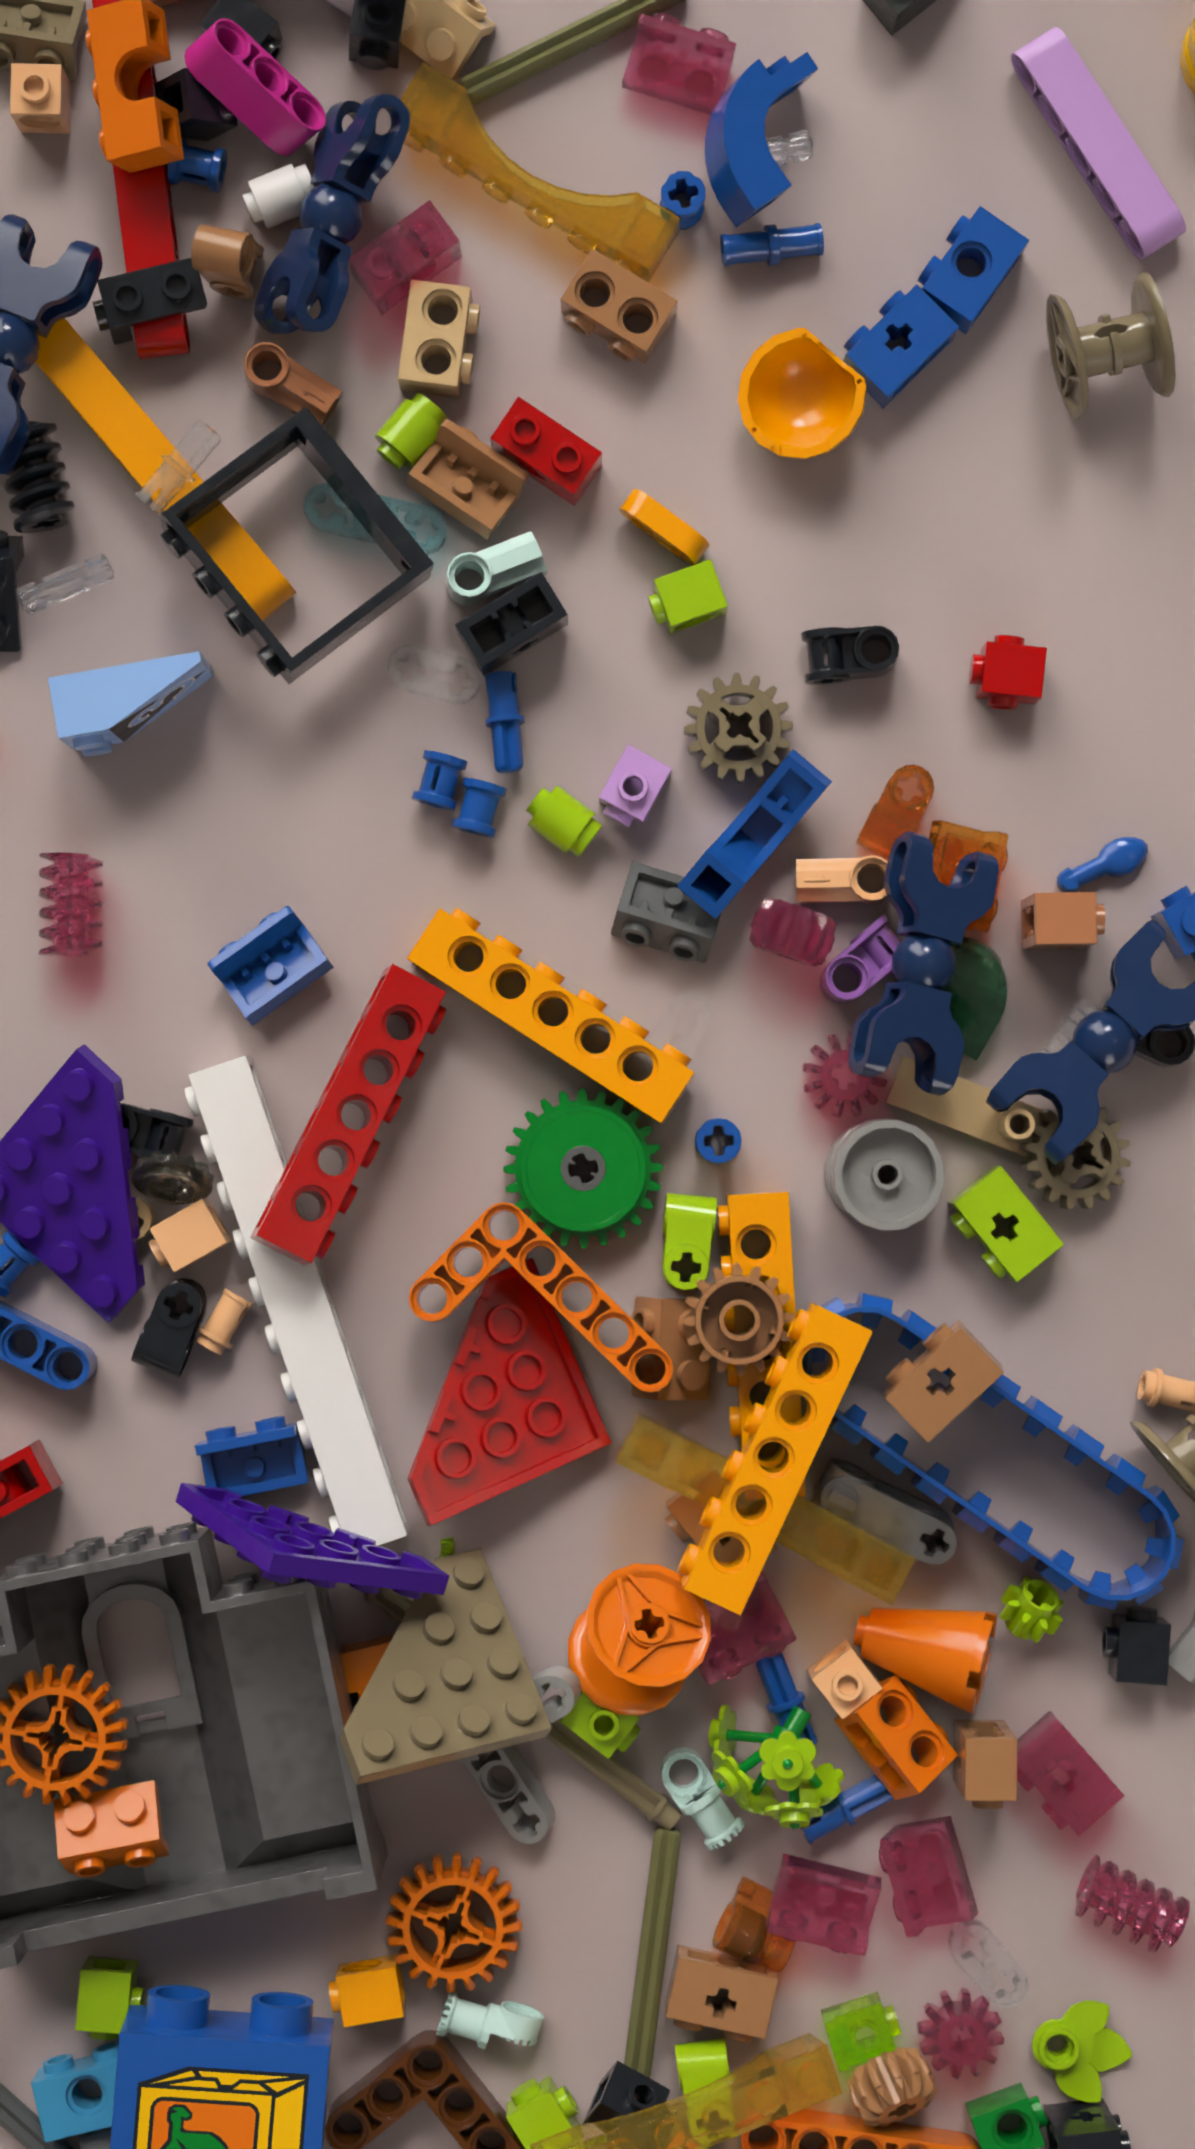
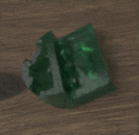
M963 937L962 944L950 945L956 955V971L951 982L942 991L952 993L950 1012L963 1035L965 1042L963 1054L977 1061L1004 1013L1009 983L1002 966V961L997 953L981 941Z

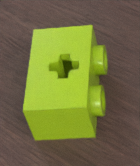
M1001 1165L991 1167L948 1202L955 1211L949 1217L950 1220L967 1240L973 1236L978 1239L986 1249V1252L980 1256L981 1259L999 1280L1006 1275L1011 1281H1020L1064 1245ZM995 1215L1002 1218L1011 1217L1012 1222L1007 1226L1011 1233L1008 1238L1002 1235L993 1236L991 1234V1231L996 1227L995 1222L992 1220Z

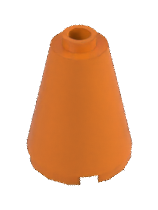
M872 1608L869 1617L860 1615L855 1631L854 1645L861 1646L862 1658L949 1704L974 1714L975 1705H978L991 1656V1653H989L990 1643L988 1641L989 1637L995 1638L998 1616L997 1613L989 1611Z

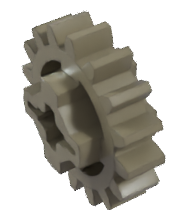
M734 673L731 685L725 686L723 681L716 677L713 679L714 693L710 694L701 688L697 691L696 696L702 703L701 708L688 706L686 714L695 719L696 724L684 726V735L696 737L697 740L688 747V752L690 755L702 752L705 757L699 768L704 771L711 765H715L718 767L717 780L722 781L729 771L735 773L737 784H742L745 772L750 770L759 780L764 776L762 764L766 762L774 768L780 764L779 758L774 753L775 749L788 751L791 743L780 737L781 733H786L793 729V722L781 720L780 718L788 710L789 705L787 702L774 704L772 699L777 691L775 686L768 688L765 692L759 690V676L755 675L749 685H743L740 674ZM742 696L751 700L746 705H730L723 699ZM766 712L772 727L770 742L766 741V737L760 733L759 720ZM707 714L717 725V737L710 745L705 735V719ZM726 719H731L736 723L742 719L747 720L749 724L746 733L750 738H745L741 734L737 735L734 739L729 737L730 724ZM746 751L751 757L754 756V758L745 761H733L725 757L730 752Z
M1100 1107L1097 1126L1077 1147L1076 1154L1086 1164H1073L1074 1157L1072 1154H1069L1061 1163L1056 1165L1049 1160V1170L1046 1164L1044 1147L1059 1125L1058 1111L1057 1115L1050 1109H1043L1039 1112L1040 1119L1043 1122L1042 1126L1035 1124V1129L1031 1134L1034 1137L1032 1143H1022L1019 1146L1020 1150L1030 1153V1160L1022 1163L1020 1168L1021 1170L1033 1171L1035 1174L1028 1183L1030 1189L1046 1188L1042 1197L1044 1202L1054 1203L1060 1197V1207L1063 1209H1073L1076 1200L1081 1208L1090 1209L1093 1208L1094 1204L1093 1195L1099 1200L1108 1201L1111 1199V1195L1107 1186L1109 1184L1122 1186L1125 1182L1116 1172L1118 1167H1129L1131 1161L1120 1157V1150L1128 1147L1130 1142L1129 1140L1117 1139L1115 1136L1122 1127L1120 1121L1104 1122L1108 1113L1106 1108ZM1101 1141H1102V1144H1103V1147H1104V1158H1103L1102 1150H1101V1146H1100V1142H1101ZM1081 1176L1094 1179L1084 1187L1077 1189L1069 1188L1071 1184H1076Z

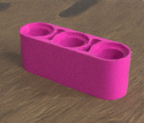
M227 18L217 20L186 49L184 54L185 64L194 78L277 154L283 156L292 155L325 126V111L320 102L234 21Z

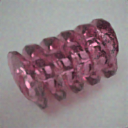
M40 853L39 856L41 858L51 861L53 864L41 868L39 876L53 882V884L41 888L39 896L53 902V905L40 909L39 916L53 922V925L40 929L39 937L53 942V945L39 950V955L57 957L87 956L90 951L103 947V941L89 936V931L103 927V921L89 916V911L103 907V901L89 896V891L103 887V881L89 876V871L103 867V861L82 853Z
M1097 1854L1087 1865L1076 1892L1075 1916L1081 1918L1092 1907L1095 1909L1093 1918L1095 1926H1101L1107 1917L1110 1916L1113 1918L1111 1928L1113 1935H1119L1128 1925L1131 1927L1130 1943L1136 1945L1146 1934L1149 1936L1147 1949L1152 1954L1157 1952L1163 1943L1172 1947L1178 1941L1185 1928L1190 1910V1901L1182 1896L1174 1900L1173 1893L1165 1887L1159 1888L1155 1892V1885L1151 1880L1147 1878L1141 1879L1137 1883V1877L1134 1872L1124 1870L1119 1874L1118 1866L1114 1862L1106 1861L1101 1865L1100 1857Z

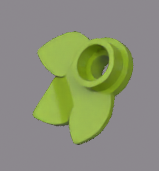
M1095 2000L1077 2002L1071 2005L1061 2019H1050L1040 2024L1033 2034L1031 2043L1032 2051L1037 2061L1046 2069L1054 2071L1060 2090L1069 2097L1088 2103H1098L1102 2098V2086L1098 2072L1114 2068L1132 2057L1131 2049L1120 2034L1111 2028L1105 2027L1109 2017V2005ZM1054 2036L1065 2038L1064 2046L1058 2051H1052L1048 2048V2042Z

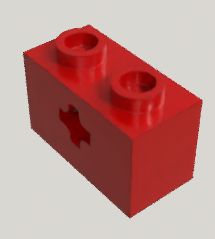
M519 396L490 437L492 449L501 455L511 457L520 468L528 473V476L573 506L576 505L602 466L601 451Z

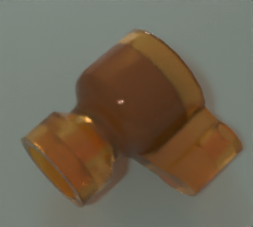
M743 1876L736 1888L732 1901L727 1905L718 1921L712 1939V1946L742 1961L756 1956L760 1958L763 1966L780 1973L792 1954L796 1937L779 1927L773 1930L767 1927L772 1890Z

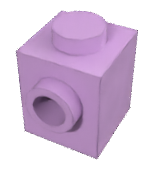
M627 744L599 796V803L606 806L603 814L627 828L630 827L632 821L643 826L671 775L672 768Z

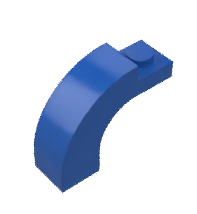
M808 52L791 63L784 56L767 69L761 60L758 59L723 93L711 113L705 136L707 173L717 200L735 228L771 205L792 186L768 148L765 137V119L771 106L799 89L818 70Z
M793 749L734 821L704 852L677 887L716 919L784 841L832 781Z

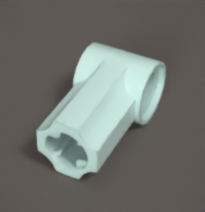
M527 532L476 553H461L453 558L447 570V589L453 601L462 606H477L485 601L487 597L522 584L540 572L543 575L547 574L543 555L532 532ZM466 569L475 570L482 576L483 583L475 590L462 589L455 581L458 573Z

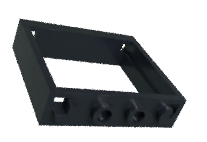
M307 407L296 413L162 512V529L164 532L160 536L166 547L178 559L183 555L196 570L192 573V576L200 589L209 598L216 595L228 609L224 615L230 626L242 638L248 634L260 649L256 654L264 668L273 677L280 674L288 684H291L428 580L434 565L424 550ZM299 447L402 575L294 657H291L187 528L293 449Z

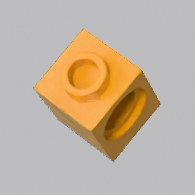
M396 1954L339 1964L335 1976L336 1981L329 1982V1996L333 2013L341 2012L344 2027L404 2017L407 2000L401 1965L395 1960Z

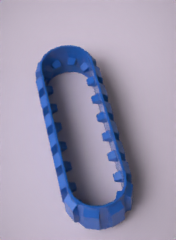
M859 1292L856 1303L843 1304L840 1298L835 1296L821 1305L843 1317L855 1312H861L862 1325L872 1328L878 1327L882 1315L894 1320L903 1327L898 1342L909 1350L921 1340L925 1341L936 1329V1327L909 1309L901 1317L896 1316L892 1313L893 1300ZM816 1347L804 1354L802 1367L805 1373L812 1375V1362H825L827 1353L825 1349ZM947 1368L942 1373L949 1377L948 1373L950 1371V1368ZM1003 1374L983 1392L982 1401L994 1408L1004 1398L1028 1414L1022 1429L1036 1437L1047 1427L1069 1443L1064 1458L1078 1466L1085 1458L1090 1457L1110 1471L1105 1487L1119 1495L1130 1485L1146 1501L1137 1511L1146 1524L1155 1520V1537H1147L1144 1551L1150 1554L1147 1562L1142 1567L1136 1563L1124 1571L1125 1579L1111 1583V1574L1096 1570L1091 1581L1074 1575L1070 1572L1075 1559L1073 1556L1061 1549L1052 1558L1048 1557L1028 1543L1033 1528L1019 1520L1013 1527L1008 1529L987 1514L991 1503L989 1497L978 1491L967 1500L945 1485L950 1470L939 1462H936L929 1470L925 1471L905 1457L903 1454L908 1441L899 1434H893L884 1442L865 1429L862 1423L867 1412L859 1406L853 1404L845 1413L838 1409L836 1410L829 1425L831 1429L856 1446L864 1437L874 1444L869 1454L897 1475L906 1466L915 1472L910 1481L914 1487L938 1504H941L950 1496L956 1501L951 1511L958 1518L981 1534L990 1525L997 1529L993 1541L998 1546L1023 1563L1031 1555H1034L1038 1558L1034 1569L1041 1576L1064 1592L1074 1584L1077 1585L1078 1597L1086 1604L1115 1610L1119 1600H1133L1139 1606L1164 1590L1161 1581L1167 1576L1169 1569H1178L1184 1539L1176 1534L1173 1522L1180 1515L1165 1491L1157 1485L1144 1489L1142 1485L1147 1475L1114 1453L1106 1461L1101 1459L1100 1456L1105 1446L1074 1424L1065 1433L1058 1429L1063 1416L1031 1395L1024 1404L1018 1401L1016 1397L1021 1387Z

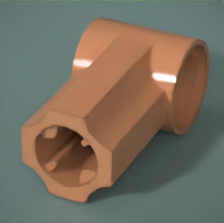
M261 342L254 345L247 352L244 359L246 381L249 388L256 395L270 398L293 414L307 407L322 426L328 422L343 395L341 390L288 357L286 352L274 343ZM264 360L274 361L281 367L280 374L272 380L259 379L254 374V369L259 362Z

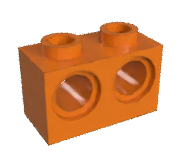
M893 1675L879 1680L883 1688L843 1720L838 1715L834 1721L893 1798L898 1800L920 1794L958 1754L949 1744L948 1735L938 1723L932 1721L918 1704L914 1690L908 1684L901 1681L897 1675ZM880 1705L886 1711L887 1724L881 1718ZM911 1746L917 1751L918 1763L912 1758Z

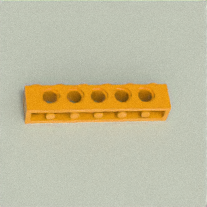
M457 907L451 915L441 908L438 909L407 957L411 963L663 1125L695 1076V1073L687 1068L692 1060L668 1043L665 1044L662 1050H659L645 1041L649 1031L626 1016L622 1018L620 1023L614 1021L602 1013L607 1004L586 990L581 989L577 996L560 986L565 977L544 963L539 962L534 969L518 958L523 950L504 937L497 935L492 942L476 932L481 923ZM469 945L480 947L484 955L481 966L471 972L461 970L457 964L459 952ZM511 972L522 974L526 981L524 992L514 999L502 997L499 992V983L502 977ZM552 999L562 1000L568 1007L566 1020L558 1026H548L541 1019L543 1005ZM594 1026L604 1027L609 1031L611 1037L608 1048L598 1054L587 1052L582 1043L585 1032ZM642 1053L652 1059V1073L643 1081H633L625 1074V1062L633 1054Z
M789 1192L726 1195L727 1205L717 1206L719 1236L728 1235L729 1255L720 1256L721 1271L724 1276L731 1275L733 1263L739 1262L742 1275H749L755 1265L761 1268L759 1280L766 1281L775 1276L779 1282L773 1290L774 1294L789 1293L791 1297L786 1304L781 1306L782 1310L796 1315ZM754 1229L762 1230L769 1240L768 1250L758 1258L747 1257L741 1249L743 1236L748 1231ZM743 1305L731 1307L724 1317L725 1326L732 1332H744L752 1324V1311ZM792 1322L784 1323L783 1330L788 1332ZM793 1339L791 1342L779 1340L776 1347L783 1358L786 1357ZM770 1355L763 1358L765 1370L761 1372L755 1367L754 1363L746 1364L744 1376L738 1375L735 1364L728 1363L726 1368L728 1387L737 1386L738 1406L729 1407L730 1436H740L741 1451L750 1434L743 1431L746 1419L753 1407L749 1397L750 1391L756 1383L766 1380L775 1360ZM790 1395L783 1400L780 1406L782 1419L797 1421L802 1418L800 1395ZM780 1444L778 1452L772 1457L762 1458L758 1456L759 1464L765 1468H774L781 1464L785 1457L784 1446ZM805 1478L796 1497L806 1496ZM748 1489L743 1491L745 1500L763 1499L762 1493L758 1490Z
M813 1302L810 1303L807 1311L803 1309L797 1311L787 1333V1337L793 1339L785 1358L779 1355L775 1358L766 1377L765 1384L772 1386L763 1405L757 1402L753 1405L744 1424L743 1431L750 1433L741 1452L734 1449L724 1466L721 1477L728 1481L719 1499L711 1496L702 1513L699 1525L706 1527L697 1546L689 1543L680 1560L677 1572L684 1574L681 1579L684 1590L741 1616L873 1331ZM816 1347L825 1349L829 1358L826 1369L817 1375L805 1373L802 1367L804 1354ZM790 1395H801L807 1403L804 1416L797 1421H786L782 1419L780 1414L781 1403ZM769 1442H778L785 1449L783 1461L774 1468H765L758 1462L759 1450ZM748 1489L760 1491L763 1495V1504L756 1513L745 1515L736 1510V1500L743 1491ZM728 1536L739 1539L741 1541V1551L735 1559L721 1561L714 1556V1547L720 1539Z

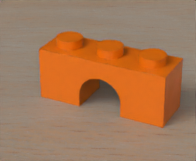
M121 0L87 10L89 30L86 31V44L90 55L93 57L96 79L92 83L94 99L100 108L102 129L99 132V143L106 161L129 173L184 160L178 110L155 96L140 100L138 95L139 82L144 72L155 64L171 60L164 10L149 0Z

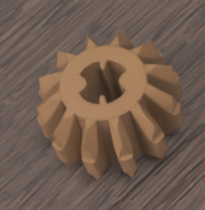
M898 2047L891 2052L884 2051L875 2058H868L866 2064L856 2067L847 2081L850 2090L849 2096L854 2108L868 2126L879 2125L886 2127L892 2122H901L908 2116H915L918 2110L928 2107L938 2092L930 2066L926 2059H923L917 2048L906 2049Z

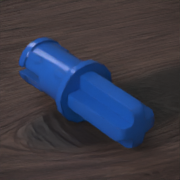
M498 671L485 675L489 704V718L485 720V724L492 731L495 769L499 773L518 772L524 765L520 725L525 723V719L519 712L516 672L512 673V671Z
M776 1650L758 1657L756 1667L770 1700L766 1706L769 1713H774L779 1726L783 1727L793 1706L805 1710L802 1703L805 1700V1696L802 1691L796 1690L783 1653ZM808 1722L801 1737L807 1738L816 1744L818 1742L810 1722Z
M875 1774L841 1792L827 1805L821 1806L823 1816L812 1817L810 1820V1825L812 1826L808 1828L802 1827L801 1830H803L806 1840L811 1845L817 1839L848 1823L851 1827L855 1826V1819L892 1801L894 1798Z

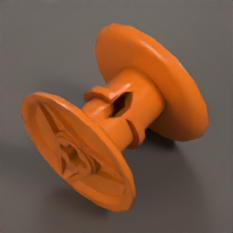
M634 1563L612 1571L595 1588L587 1609L576 1619L568 1638L569 1668L578 1676L581 1691L595 1705L618 1715L643 1716L665 1707L681 1691L685 1679L703 1662L711 1641L710 1613L702 1597L684 1590L681 1583L682 1574L660 1564Z

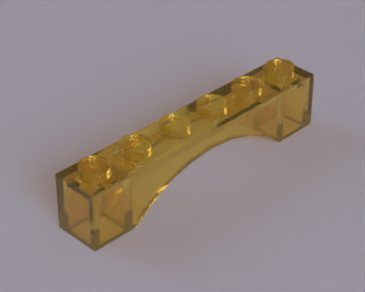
M425 63L421 64L400 99L410 113V126L404 141L405 145L418 152H422L426 148L441 157L439 162L448 171L461 178L469 174L483 183L482 189L492 198L502 203H507L509 199L526 209L524 214L535 224L545 229H550L552 225L568 234L567 240L570 244L586 254H589L591 249H594L649 283L679 234L681 218L638 192L619 195L583 194L556 187L528 173L508 158L488 136L474 112L466 88Z
M640 1411L637 1412L615 1455L616 1463L705 1506L711 1496L720 1498L728 1481L721 1477L728 1457ZM755 1489L743 1491L736 1500V1510L745 1515L756 1513L763 1504L762 1493ZM798 1493L776 1538V1542L891 1605H893L916 1560L910 1551Z
M807 2033L764 2050L730 2074L681 2097L624 2116L577 2125L529 2145L531 2149H707L842 2094L827 2044L813 2034Z

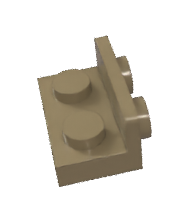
M0 0V70L11 71V63L62 64L69 80L75 81L78 74L76 52L87 18L86 1Z

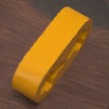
M633 489L619 508L621 514L633 525L689 565H695L710 546L709 542L695 529L638 489Z

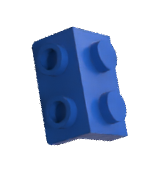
M285 906L278 912L267 915L256 928L238 941L225 945L218 955L207 963L252 1026L334 968L290 906Z
M285 1416L255 1421L256 1430L236 1434L235 1426L205 1431L207 1440L200 1441L195 1445L196 1456L200 1455L206 1486L225 1488L245 1496L310 1482L304 1447L299 1435L297 1422L286 1424Z

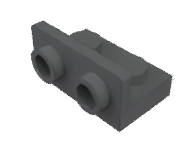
M632 861L615 915L611 935L621 938L632 946H648L668 952L673 957L682 961L694 960L705 963L721 914L716 919L713 918L681 891L677 885L682 881L683 876Z

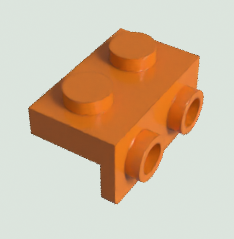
M154 1780L95 1791L87 1799L80 1795H74V1800L68 1805H64L60 1798L53 1800L57 1856L69 1874H75L78 1877H94L103 1874L107 1867L125 1864L133 1868L145 1867L154 1864L156 1858L170 1854L169 1844L164 1838L162 1830L159 1787Z

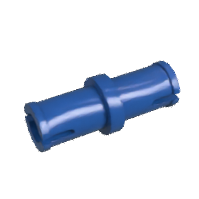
M815 223L814 225L777 229L776 224L765 225L762 231L731 235L721 234L720 251L723 266L728 267L734 264L767 261V264L772 266L779 265L780 259L810 255L821 256L824 253L822 226L820 223Z

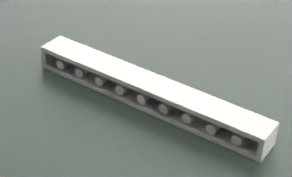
M245 1055L189 1074L192 1086L185 1088L186 1098L194 1117L202 1115L207 1134L201 1135V1142L210 1164L218 1162L224 1180L217 1183L218 1193L225 1211L234 1210L240 1228L233 1231L234 1241L242 1259L250 1258L255 1277L249 1278L252 1295L258 1307L266 1305L272 1323L265 1326L266 1336L273 1354L282 1353L288 1371L281 1374L282 1384L289 1402L298 1401L303 1420L297 1421L301 1441L306 1450L314 1448L320 1466L313 1469L314 1479L321 1497L330 1496L336 1514L329 1517L331 1530L334 1533L335 1529L340 1528L375 1540L376 1546L408 1535L410 1528L319 1258L314 1257L312 1263L303 1265L250 1238L287 1165L252 1058ZM298 1197L296 1211L302 1219L306 1220Z

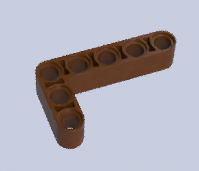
M424 2030L416 2034L337 2097L331 2105L325 2126L326 2139L333 2149H362L422 2100H425L462 2149L525 2148L506 2119V2111L450 2040L446 2036L436 2035L437 2031ZM430 2050L440 2056L442 2063L436 2068L427 2069L418 2064L415 2057L422 2051ZM391 2082L396 2084L403 2094L395 2100H387L378 2094L376 2088L382 2083ZM461 2090L471 2095L474 2101L466 2108H457L449 2103L447 2096L454 2091ZM344 2114H351L359 2118L363 2126L357 2131L349 2132L339 2126L337 2118ZM493 2130L499 2132L505 2141L498 2147L489 2148L484 2146L478 2137L486 2131Z

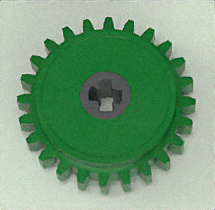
M585 1088L579 1089L577 1101H569L567 1094L561 1091L559 1092L560 1104L554 1107L544 1098L540 1101L544 1111L543 1114L539 1117L529 1111L524 1114L527 1121L531 1124L527 1130L514 1127L512 1132L521 1139L519 1146H506L505 1149L507 1153L516 1156L515 1164L503 1167V1172L515 1174L516 1182L508 1185L506 1191L520 1193L522 1199L515 1206L521 1210L528 1208L532 1213L529 1218L535 1224L538 1221L542 1222L545 1225L543 1232L548 1237L554 1230L560 1232L562 1246L568 1244L571 1236H579L581 1248H587L589 1236L597 1235L601 1245L604 1246L607 1245L606 1232L613 1229L621 1238L625 1237L626 1233L622 1224L629 1220L639 1226L642 1221L636 1213L638 1208L641 1206L652 1210L654 1206L645 1197L647 1191H660L661 1185L650 1180L652 1172L663 1170L662 1164L651 1162L650 1158L651 1154L660 1150V1145H647L644 1139L652 1132L651 1125L638 1129L634 1123L637 1121L640 1112L635 1110L628 1116L622 1113L621 1110L624 1105V1099L619 1098L613 1106L605 1104V1091L600 1090L595 1101L587 1100ZM583 1153L587 1161L596 1160L598 1164V1172H591L594 1179L586 1183H582L580 1176H571L568 1167L569 1163L576 1164L572 1160L574 1156Z

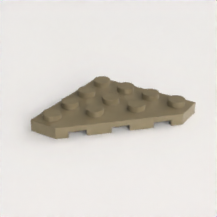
M481 1548L435 1558L433 1564L450 1575L444 1595L423 1593L422 1598L413 1599L349 1717L339 1739L356 1785L547 1737L552 1729Z

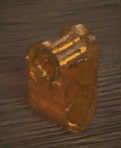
M912 764L905 765L895 771L888 780L878 803H875L856 840V844L889 859L892 846L900 835L906 831L918 832L920 820L934 792L933 778L926 769ZM912 776L919 780L917 789L923 792L922 797H912L908 802L901 798L903 789L897 786L898 780L906 782Z

